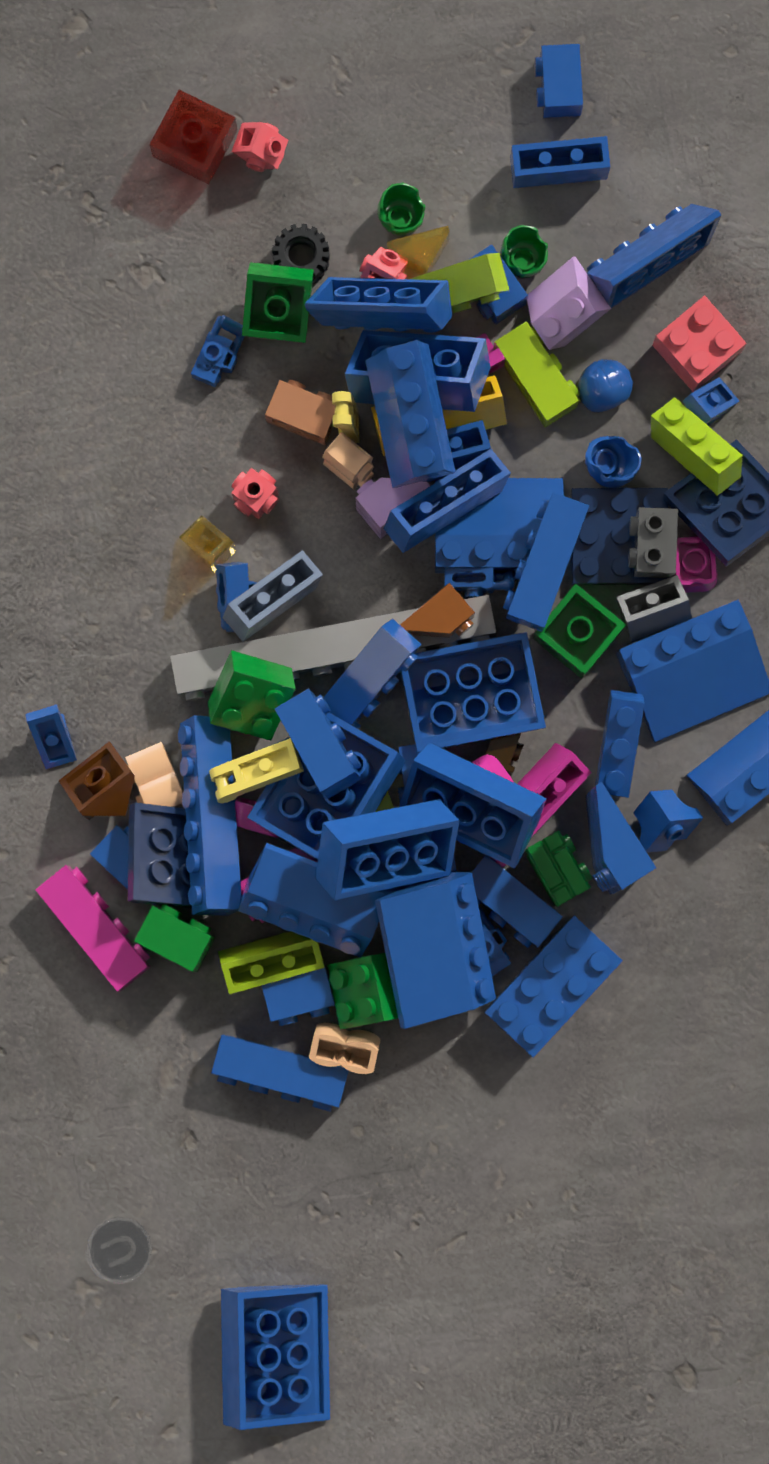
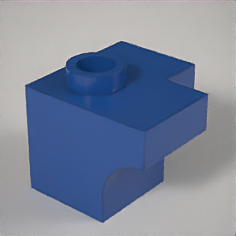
M672 789L650 791L633 812L641 826V838L639 841L647 853L667 851L674 841L687 839L703 819L697 808L684 804Z

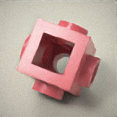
M263 122L242 123L231 152L245 160L246 166L252 170L263 172L264 169H278L284 158V151L289 140L280 135L278 128L271 124Z
M380 247L373 256L368 254L365 257L359 270L362 272L360 278L407 279L404 271L408 261L400 258L396 252Z
M253 468L247 474L241 472L231 486L234 489L232 491L235 501L234 506L248 517L252 514L260 519L264 513L269 514L279 500L277 498L278 490L274 485L276 480L262 469L259 473ZM254 485L260 488L259 493L256 495L249 493Z

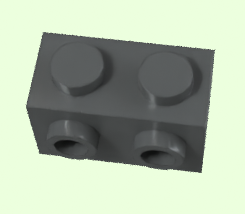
M639 507L636 516L630 517L629 534L630 536H635V548L629 549L628 567L634 568V577L670 578L676 574L678 509Z
M678 575L617 597L621 618L626 624L625 628L631 642L662 632L692 619L689 600Z

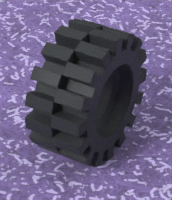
M296 224L291 225V229L288 231L286 228L281 231L282 235L280 237L277 235L275 246L273 245L272 247L274 265L314 269L312 284L316 283V279L318 277L321 279L325 275V269L328 270L329 245L328 241H325V236L322 232L319 234L317 228L313 226L309 229L307 224H302L300 228H297ZM304 244L312 249L314 256L309 264L297 266L290 261L289 252L296 245Z

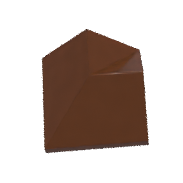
M109 741L62 777L59 782L81 815L90 820L94 816H126L135 775Z

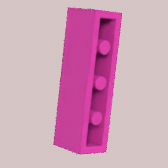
M557 743L517 783L547 798L533 835L592 773L572 751ZM490 857L492 860H494V861H495L498 865H500L501 867H504V866L506 865V864H504V863H502V862H500V861H498V860H496V859Z
M65 865L35 890L115 990L121 992L151 967L147 963L150 956L140 944L133 945L126 937L130 931L118 917L113 920L105 911L110 906L98 892L93 895L85 886L89 880L78 867L72 870L70 866Z

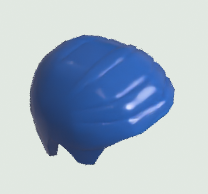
M601 359L590 364L582 372L577 387L580 393L579 398L588 410L597 413L605 412L628 400L632 392L633 381L629 370L623 364L615 360Z
M604 436L593 440L585 454V464L590 476L598 484L606 488H619L631 482L641 467L642 457L638 448L633 447L623 437Z

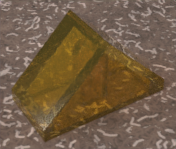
M448 226L388 241L387 249L396 252L400 258L408 261L407 268L419 275L431 272L449 242L450 230Z
M202 515L179 536L213 573L216 571L217 564H224L236 552L234 542Z

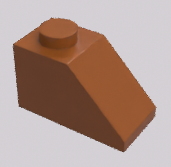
M449 583L400 625L411 635L450 638L456 633L460 637L474 625L471 619L474 618L475 612Z

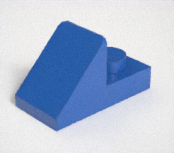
M720 377L692 392L683 400L684 406L708 426L739 402Z
M57 705L26 714L27 724L45 769L77 760L63 714H60Z

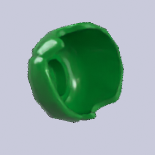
M402 182L390 185L382 193L378 203L377 214L379 221L386 231L391 232L393 235L405 236L413 234L422 225L426 206L419 197V190Z
M520 225L512 228L505 236L501 245L500 256L514 276L530 278L539 274L548 261V244L540 238L537 228Z

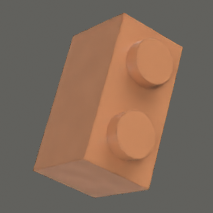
M279 380L265 413L266 422L326 445L333 428L332 416L335 415V405L332 404V396L318 391L317 395L306 391V386L295 380H288V383Z

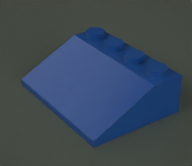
M690 204L684 209L679 206L668 213L665 217L666 221L656 226L653 223L639 233L640 238L631 244L629 241L620 244L613 250L614 255L604 261L603 258L594 261L587 267V274L608 305L613 308L709 245L721 218V213L717 209Z
M508 478L502 492L435 533V573H445V568L493 567L496 573H505L507 571L516 573L520 560L527 561L531 549L525 548L531 530H539L542 519L536 516L542 500L549 501L552 492L564 496L563 478Z
M739 599L621 648L616 653L632 693L642 694L644 697L643 718L654 743L769 695V679L752 628Z
M527 632L415 653L418 657L416 662L406 672L402 669L400 670L417 753H420L428 743L440 748H446L546 728Z
M331 713L326 715L331 724L337 722L343 731L346 739L342 741V744L348 752L352 749L362 766L357 769L362 779L327 799L320 793L299 754L304 771L267 785L247 817L317 861L323 822L375 812L406 762L397 751Z
M600 782L585 796L592 865L596 872L592 877L602 892L607 890L611 895L656 869V866L603 783Z
M451 872L449 876L418 882L375 900L400 1028L406 1029L474 1010L496 999L472 872Z
M327 1285L249 1286L221 1289L223 1425L238 1430L330 1420Z

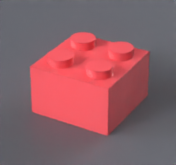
M704 295L658 333L652 346L691 391L694 392L741 354L747 343Z

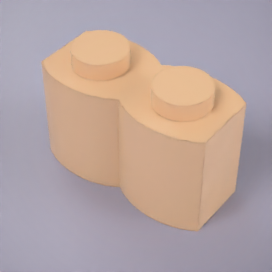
M343 432L335 438L323 454V465L352 489H356L358 485L361 487L374 475L372 472L374 466L371 463L373 457Z
M162 742L125 757L128 767L135 775L133 784H137L140 795L135 797L137 803L175 808L183 806V789Z
M320 1023L316 1025L309 1059L327 1067L342 1065L345 1069L358 1074L373 1073L380 1038L369 1031L340 1030L337 1024Z

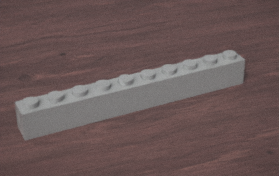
M489 595L464 599L475 612L474 618L471 619L474 625L460 637L456 633L450 638L412 635L422 644L415 653L456 646L467 642L488 640L495 637L496 628ZM419 608L172 655L170 658L177 694L180 698L185 697L186 701L205 698L204 693L213 691L231 650L291 667L294 681L300 680L301 674L312 672L313 677L331 674L332 668L344 666L346 670L381 626L392 618L400 625Z

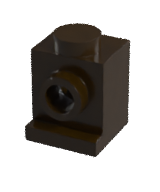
M521 733L492 738L485 754L495 756L511 776L515 767L510 765L511 760L518 762L524 744L518 742Z

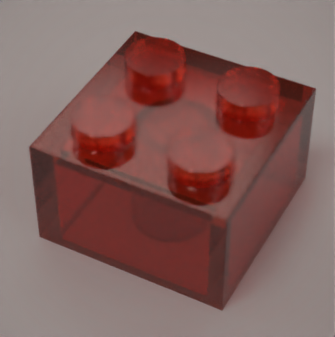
M179 89L149 144L154 158L209 185L238 131L236 117Z

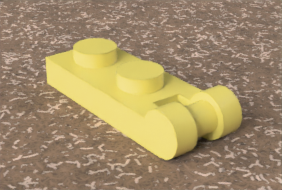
M346 391L332 393V404L335 405V415L332 416L333 427L338 428L339 434L343 432L355 443H360L359 411L352 393Z
M291 738L216 766L209 770L211 781L215 782L217 786L215 791L217 802L227 803L236 799L237 796L301 773L304 770L298 751ZM234 775L236 782L229 784L228 778Z

